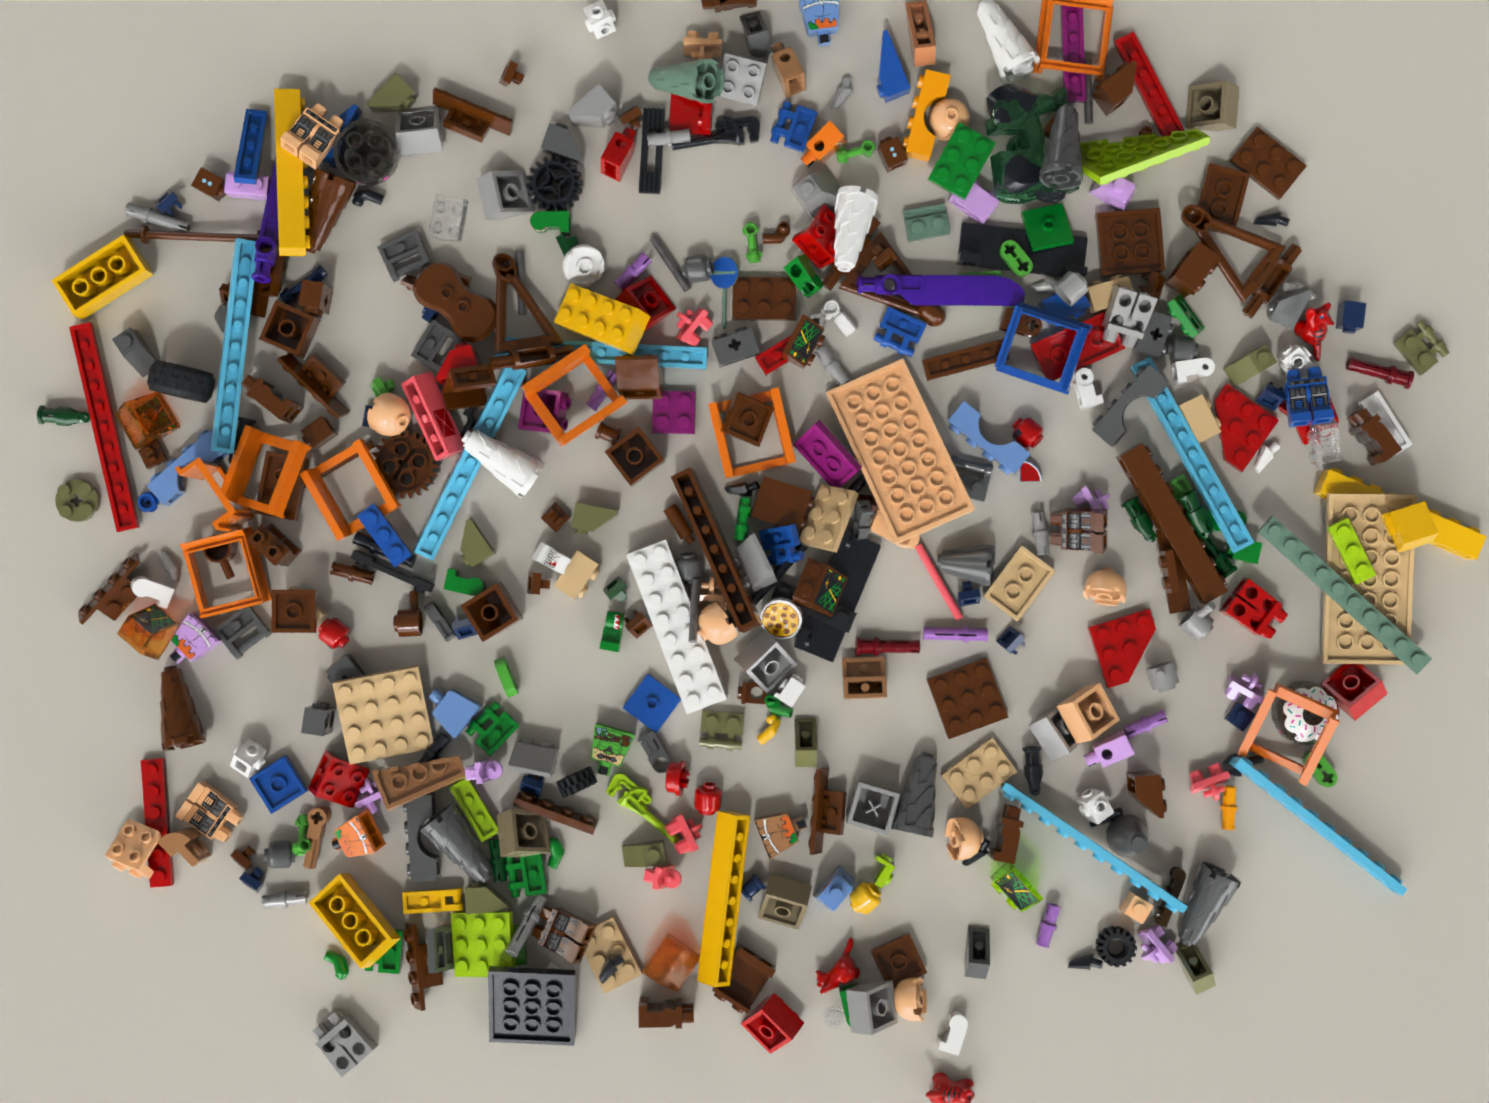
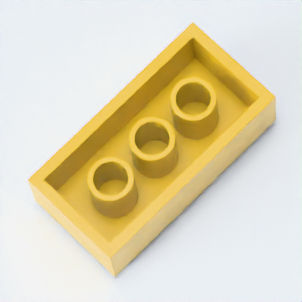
M122 235L51 281L73 316L84 320L152 277L154 273L133 240Z
M570 283L554 323L566 330L634 356L650 316L638 308Z
M349 873L338 874L308 902L360 969L371 967L401 939Z

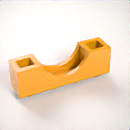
M926 69L924 76L920 75L917 88L921 89L919 96L915 95L912 108L916 109L915 114L909 117L907 128L911 129L909 137H904L902 145L907 157L929 162L936 136L926 128L924 112L932 104L945 99L951 75Z

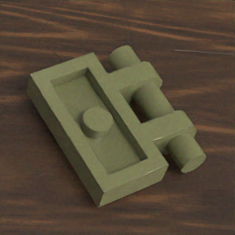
M1423 320L1416 324L1420 330L1418 334L1410 329L1393 342L1394 346L1419 376L1439 362L1434 356L1437 351L1442 357L1450 353L1445 347L1446 343L1442 339L1439 340L1433 333L1434 329L1431 325H1427ZM1424 337L1433 345L1429 349L1422 342Z
M702 710L700 731L709 732L708 738H700L699 746L707 747V749H714V747L726 748V751H733V749L741 750L742 741H734V734L743 735L744 713ZM715 733L728 734L727 740L715 739Z

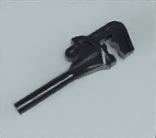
M754 116L737 119L723 117V121L716 122L715 129L718 132L714 135L690 139L691 142L672 144V149L674 151L709 144L741 146L744 145L742 137L743 127H747L750 143L759 142L760 122Z

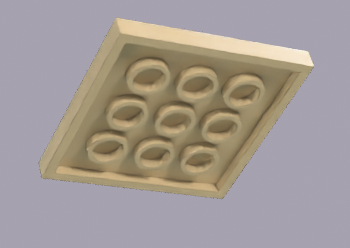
M418 665L333 681L332 685L350 765L425 750L427 746L430 747L434 742Z

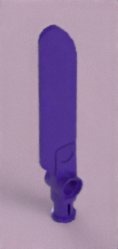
M276 156L259 238L255 243L256 254L254 262L256 266L251 279L259 283H269L271 281L269 276L270 270L278 258ZM265 248H271L268 252H262Z
M887 274L875 275V277H862L857 275V294L862 292H875V294L881 295L900 294L911 305L1018 306L1019 302L1023 303L1025 300V291L1020 285L1011 279L1001 276ZM886 279H891L894 282L893 290L885 288L884 282Z

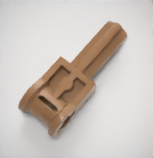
M318 806L312 809L307 816L309 827L306 838L311 843V850L306 852L303 864L307 869L316 868L321 839L324 837L326 824L331 819V812L325 806ZM319 812L320 816L323 817V819L320 821L319 817L316 816V814Z

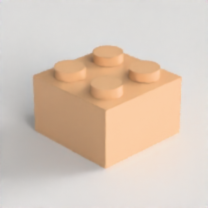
M1101 683L1081 688L1056 706L1076 744L1094 740L1120 720Z

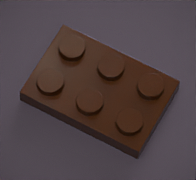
M1259 127L1254 129L1229 161L1242 172L1250 173V178L1277 200L1283 197L1307 167V165Z
M1209 163L1206 168L1197 205L1208 212L1211 217L1237 227L1250 173ZM1211 228L1208 229L1210 231L1221 233Z
M738 277L732 291V320L795 321L796 285L791 278Z
M266 451L257 496L258 502L269 505L287 454ZM304 458L283 514L285 516L284 519L293 521L298 519L304 488V481L300 473L307 470L308 458ZM255 510V512H254V513H256V514H261V515H267V516L276 517V516H273V515H270V514H267V513H264V512H260V511H257V510Z

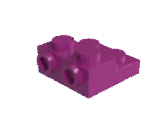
M541 390L537 395L563 431H566L568 428V420L565 418L566 410H569L571 407L569 394L563 391ZM523 391L518 429L551 434L525 398Z

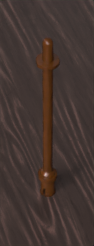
M142 225L140 230L124 231L125 236L140 238L144 244H148L150 239L235 242L236 238L257 241L259 238V234L153 231L147 225Z

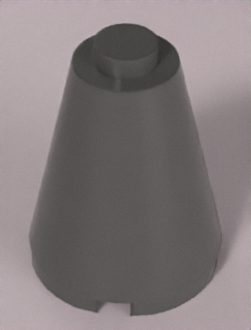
M989 544L943 550L942 555L938 554L937 567H940L941 572L991 587L994 577L993 568L995 565L996 547Z
M1123 815L1110 822L1107 827V843L1115 854L1129 858L1137 856L1147 849L1149 844L1148 829L1139 818L1133 815Z

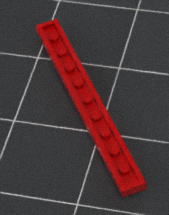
M87 322L69 327L116 532L120 533L140 528L93 323Z

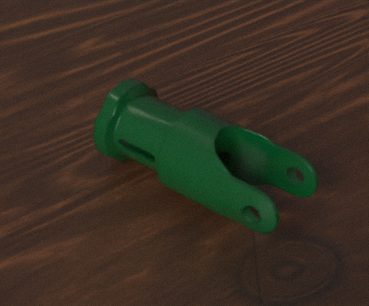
M40 405L37 410L39 424H45L46 422L56 423L58 426H70L90 421L88 413L79 412L69 407L46 408L44 405Z
M1192 489L1181 494L1178 499L1183 502L1188 511L1186 514L1198 535L1202 539H1206L1209 533L1214 531V526L1205 506L1201 505L1196 496V489Z
M1134 496L1122 503L1121 507L1126 509L1134 529L1141 533L1146 541L1154 542L1157 536L1153 530L1152 520L1147 511H1144L1139 504L1138 496Z

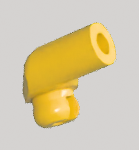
M772 713L766 718L769 726L757 736V740L762 745L777 733L781 720L777 718L776 714Z

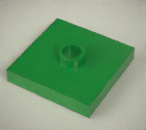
M1062 203L1022 211L1021 218L1032 252L1073 244L1074 237Z

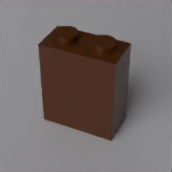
M763 476L751 518L777 526L796 524L797 532H800V529L806 527L808 517L805 516L807 508H812L815 497L811 496L812 491Z

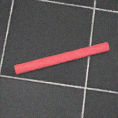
M920 543L915 546L917 553L954 618L959 620L963 617L960 609L923 544Z

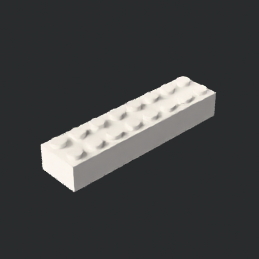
M663 540L626 554L686 713L689 714L726 700V693L706 641L697 632V643L688 642L691 601L678 572L668 541Z

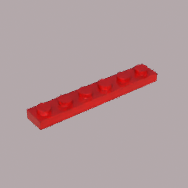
M1134 31L1115 40L1113 44L1123 63L1127 62L1129 64L1133 60L1137 62L1134 85L1161 137L1170 136L1172 131H1185Z
M164 758L140 760L145 826L158 830L161 833V837L170 833ZM157 843L148 858V867L154 871L149 879L150 888L174 885L172 857Z

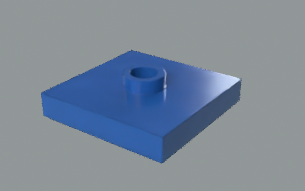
M647 674L623 709L657 733L681 701V698Z
M287 755L249 778L271 814L309 791Z

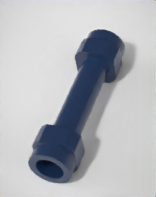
M319 265L311 270L312 273L304 280H318L320 282L328 274ZM302 281L291 289H284L279 294L286 304L296 300L295 296L300 293Z

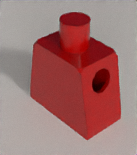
M625 127L622 134L614 133L601 156V174L618 182L621 181L634 153L635 141L633 139L636 132L633 129Z

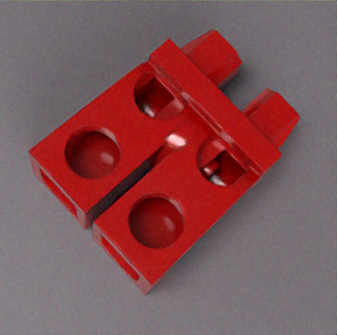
M1242 578L1232 592L1234 596H1229L1219 610L1252 634L1266 639H1271L1276 633V630L1269 625L1271 620L1274 619L1278 623H1282L1288 616L1285 610L1281 608L1283 604L1276 601L1249 578Z

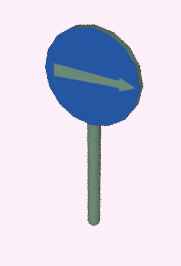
M721 257L713 263L714 274L711 275V280L718 288H723L722 329H725L727 288L736 283L739 269L733 259Z

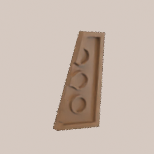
M460 756L371 771L387 811L465 778V768Z

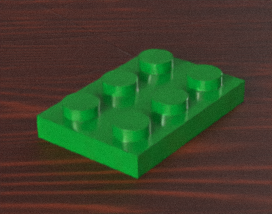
M959 122L927 180L965 200L996 142Z

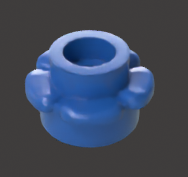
M145 492L138 498V506L143 512H154L157 509L159 500L152 492Z

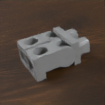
M1114 284L1112 298L1101 324L1104 327L1102 339L1115 343L1118 333L1124 334L1121 344L1134 348L1138 338L1143 339L1144 331L1158 298Z
M337 1009L328 1017L334 1025L331 1031L322 1022L312 1032L318 1040L315 1043L316 1046L321 1049L339 1075L343 1077L378 1045L366 1036L350 1014L346 1017Z

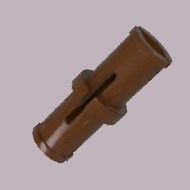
M333 561L330 575L348 578V581L351 582L355 580L369 585L373 584L375 572L359 569L356 565L351 567Z

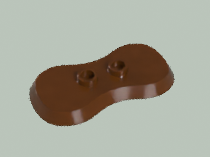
M441 261L433 262L418 274L413 284L415 298L424 307L442 314L449 321L459 338L475 343L484 340L495 329V302L487 296L469 289L452 265Z

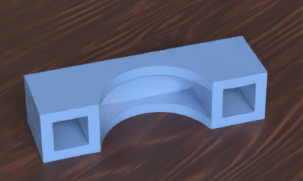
M963 401L949 418L948 423L950 426L948 428L956 435L960 433L967 438L965 442L974 449L978 446L983 450L982 455L990 462L993 459L1000 464L998 468L1005 474L1009 475L1011 473L1014 475L1030 456V453L1015 441L1005 445H995L985 440L979 430L981 414Z
M210 429L209 431L205 430L198 436L199 440L186 446L182 450L183 454L180 457L170 460L163 472H158L151 477V482L147 487L163 505H172L186 492L183 483L184 476H179L175 470L177 466L185 467L198 457L201 460L218 464L229 454L210 451L213 430Z

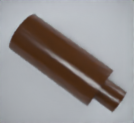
M675 503L665 509L663 512L681 540L685 539L688 545L694 542L695 539L692 536L694 531L678 505Z

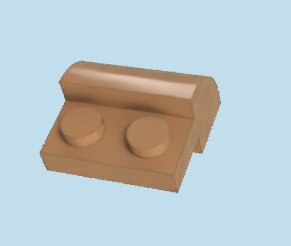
M885 657L842 658L844 700L887 698Z
M184 827L164 835L157 841L171 857L181 854L192 867L206 861L211 856L208 852V846L204 842L197 840L203 834L196 828Z

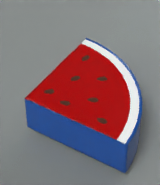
M1025 461L1020 467V482H1041L1042 476L1038 468L1034 464Z

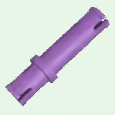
M924 626L923 640H963L964 643H968V641H988V628Z

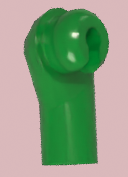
M328 950L324 960L334 964L335 976L338 979H345L349 974L347 959Z

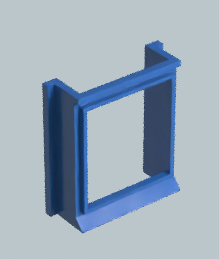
M1019 302L1018 306L1015 305L994 367H997L996 371L1069 395L1070 383L1087 335L1091 333L1093 326ZM1022 313L1077 331L1059 382L1005 364Z

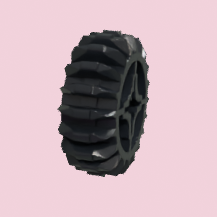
M554 155L551 156V161L549 162L546 157H543L544 164L542 165L536 161L535 164L538 169L530 168L534 176L527 175V180L531 182L526 184L527 189H532L528 192V196L534 197L532 199L533 204L539 202L538 208L543 209L546 206V211H551L552 207H554V211H559V207H562L563 211H567L565 206L567 204L570 207H574L571 200L579 201L580 199L576 193H583V190L578 187L583 185V180L579 179L582 175L581 172H576L577 166H571V160L569 159L563 163L564 158L562 156L556 161ZM552 169L563 170L569 175L557 176L553 173ZM546 172L547 180L538 187L541 176ZM551 176H553L554 181H556L557 183H560V184H557V185H558L557 189H558V191H559L558 193H557L556 189H555L553 186H550V185H552L551 182H553L552 179H551ZM569 182H572L569 192L563 197V188L568 186ZM544 192L545 194L553 193L556 195L557 200L546 199L541 194Z

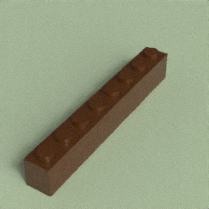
M1143 443L1137 444L1116 456V459L1168 549L1173 550L1175 561L1200 603L1207 604L1228 592L1225 587L1227 582L1221 574L1217 573L1214 559L1206 554L1204 542L1200 537L1197 538L1193 525L1184 516L1182 504L1173 497L1174 491L1168 482L1165 483L1162 478V469L1158 464H1154L1151 459V450L1147 445L1144 446Z
M689 467L671 476L738 631L745 633L762 625V620L696 472Z

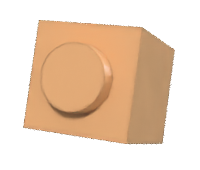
M1130 891L1119 909L1124 914L1143 924L1154 906Z

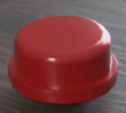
M679 761V763L671 762L667 767L665 788L667 792L675 793L676 796H682L684 788H687V784H689L687 776H690V773L687 770L685 761Z

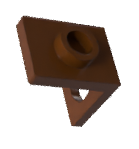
M743 681L742 686H738L737 699H741V704H766L764 698L767 693L762 689V697L754 699L750 694L751 689L760 686L756 682Z

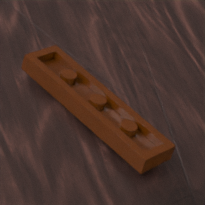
M1004 339L922 360L926 380L930 381L995 364Z
M519 791L513 803V806L591 835L594 834L599 821L590 814L577 813L571 807L558 806L552 800L539 799L527 791Z

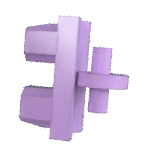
M1087 486L1080 488L1081 491L1072 497L1077 508L1087 502L1091 509H1099L1097 505L1099 503L1103 509L1109 507L1106 499L1110 497L1109 493L1102 495L1099 489L1093 491L1097 498L1096 500L1092 497Z
M1255 672L1250 677L1243 674L1241 679L1230 674L1225 695L1232 700H1236L1240 693L1246 695L1242 705L1253 710L1259 703L1262 704L1264 700V692L1260 690L1263 684L1258 682L1259 675Z
M486 758L475 762L470 767H465L466 780H476V784H483L497 779L503 773V767L500 762L492 761V758Z
M368 777L364 779L365 786L360 788L362 794L367 791L368 793L358 797L355 805L357 808L361 807L362 810L368 808L370 813L373 814L378 811L375 800L379 798L382 800L378 788L376 789V782H373Z
M1153 925L1137 933L1144 942L1141 945V948L1144 950L1141 957L1144 961L1151 959L1154 963L1158 961L1161 964L1165 962L1172 963L1175 960L1173 955L1178 947L1171 940H1166L1164 943L1160 941V937L1164 934V930L1160 925Z

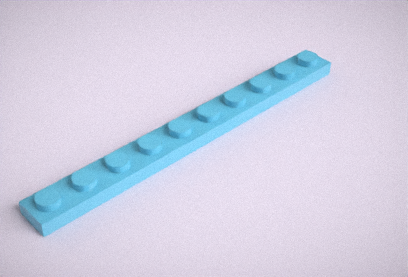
M236 238L234 245L210 451L234 454L241 383L254 280L251 279V275L254 273L256 266L254 262L256 241Z
M506 337V341L515 340V339H522V338H509V337ZM562 340L563 344L553 346L571 345L575 351L586 344L590 350V357L595 364L615 365V356L628 354L600 342ZM638 344L634 356H643L645 354L658 355L662 368L706 370L707 348ZM508 353L499 354V355H495V357H497V356H503V355H509V354H508Z
M1151 357L1130 367L1134 376L1143 366L1147 368L1148 365H1151L1158 371ZM1168 387L1157 399L1146 397L1233 554L1253 544L1254 541Z
M511 367L503 368L496 386L493 388L473 430H479L494 439L527 373L526 370H512ZM465 447L413 549L414 553L432 561L481 466V462L467 452Z
M1233 756L1229 764L1393 893L1401 896L1404 895L1407 888L1401 884L1403 881L1394 874L1389 875L1386 873V867L1377 861L1372 862L1368 859L1370 855L1363 849L1354 848L1352 846L1353 842L1344 835L1339 836L1335 833L1336 828L1328 822H1321L1318 819L1320 816L1311 809L1306 810L1302 807L1303 802L1293 795L1292 797L1288 796L1285 793L1286 789L1278 783L1273 784L1269 781L1270 776L1260 769L1258 771L1252 767L1253 763L1243 756L1242 758Z
M1007 781L1004 782L1001 789L1004 791L1002 795L1012 802L1015 799L1022 803L1020 806L1022 809L1030 814L1034 811L1040 815L1038 819L1047 826L1050 824L1058 828L1056 830L1057 833L1066 839L1068 836L1075 839L1074 844L1084 851L1088 848L1094 852L1092 856L1101 863L1104 861L1112 865L1111 870L1120 876L1123 873L1129 876L1130 879L1128 881L1136 887L1140 888L1142 885L1148 889L1147 894L1158 901L1161 898L1167 902L1165 907L1172 912H1185L1188 907L1185 903Z

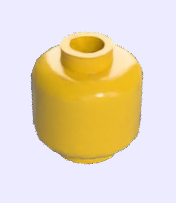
M862 882L850 893L851 908L857 913L869 914L881 903L879 888L872 882Z

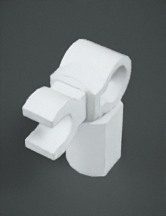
M834 300L827 301L820 309L819 314H813L809 317L811 320L818 319L821 327H823L825 320L829 321L834 317L833 322L846 337H849L858 329L845 312H840V306Z

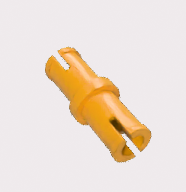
M1224 785L1223 804L1220 805L1222 810L1221 829L1235 830V811L1238 810L1236 805L1237 787Z

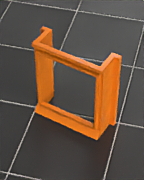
M1042 0L1035 49L1040 57V62L1037 65L1034 61L1032 73L1041 74L1043 69L1089 74L1095 75V81L1099 82L1105 76L1113 0ZM1054 4L1104 11L1097 66L1047 59Z
M586 344L521 386L524 390L525 398L561 447L627 404L623 395L619 397L592 360L590 350ZM584 363L612 402L565 433L537 393Z
M779 387L770 389V391L749 395V397L763 403L771 402L772 407H774L773 411L784 457L733 468L725 433L721 432L723 424L720 413L728 412L732 400L708 404L725 479L796 462Z
M245 425L221 490L227 499L233 503L284 519L285 516L283 514L304 458L312 447L295 439L291 441ZM263 444L289 451L269 505L243 497Z
M361 438L354 441L353 445L315 468L307 469L300 473L301 478L337 541L351 536L365 527L359 519L349 524L347 523L320 474L356 453L359 454L386 502L378 507L384 516L402 506L397 501L364 443L365 440H361Z
M198 457L185 467L177 466L175 468L179 476L199 480L206 479L228 511L212 522L216 530L229 532L240 530L241 525L255 517L252 510L248 507L242 506L244 510L234 509L213 478L212 474L218 471L223 480L225 479L227 473L220 464L205 463Z
M252 526L179 544L184 553L200 611V618L272 600L260 552L247 541L254 532ZM240 541L255 596L209 607L194 552Z
M1276 682L1273 690L1269 688L1237 754L1246 757L1248 751L1256 753L1300 774L1298 782L1307 786L1339 724V720L1336 719L1338 710ZM1276 696L1327 719L1304 765L1254 743Z

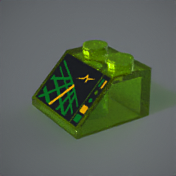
M1005 863L990 876L993 881L991 886L999 894L1003 892L1008 897L1005 901L1013 910L1018 908L1023 912L1044 899L1013 864Z

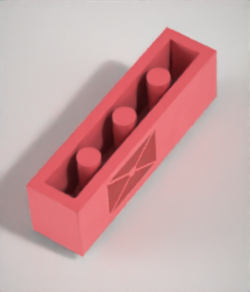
M432 372L412 376L401 384L435 460L439 461L460 453L464 448V442L461 441L462 437L450 411H446L443 396Z

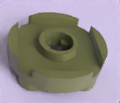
M70 480L58 487L55 498L56 508L61 517L70 521H87L92 518L91 516L100 507V494L96 488L85 480ZM76 495H78L79 498L83 499V501L79 503L78 507L75 503H73V499L76 497Z

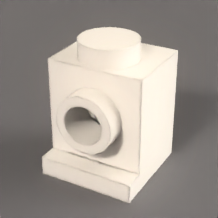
M793 673L789 680L787 678L783 680L779 686L781 692L778 693L776 691L774 696L792 708L806 687L803 684L804 679Z

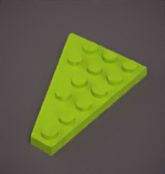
M1189 129L1185 131H1172L1170 136L1156 137V133L1135 137H1123V140L1108 143V139L1080 142V149H1082V171L1099 185L1108 184L1110 181L1145 170L1152 165L1161 164L1174 157H1180L1192 150H1198L1210 143V136L1198 129Z

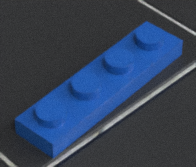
M246 109L234 172L235 183L257 185L268 122V111Z

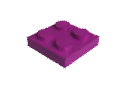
M663 391V399H653L652 434H694L695 392Z

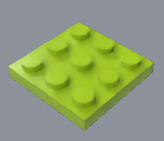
M455 911L451 913L455 977H488L489 966L516 967L515 957L505 951L514 936L513 911L466 914V911Z

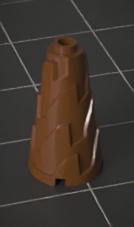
M318 168L313 173L309 191V208L305 212V215H309V229L305 228V235H310V249H306V251L313 254L321 250L333 227L336 226L342 210L346 208L357 185L352 181Z
M176 665L164 667V671L161 672L160 701L162 750H175L174 746L184 749L206 742V736L193 698L190 696L189 688L184 680L182 670L177 669Z

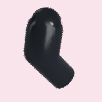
M366 189L355 192L352 203L361 207L364 201L368 200L381 205L384 195Z

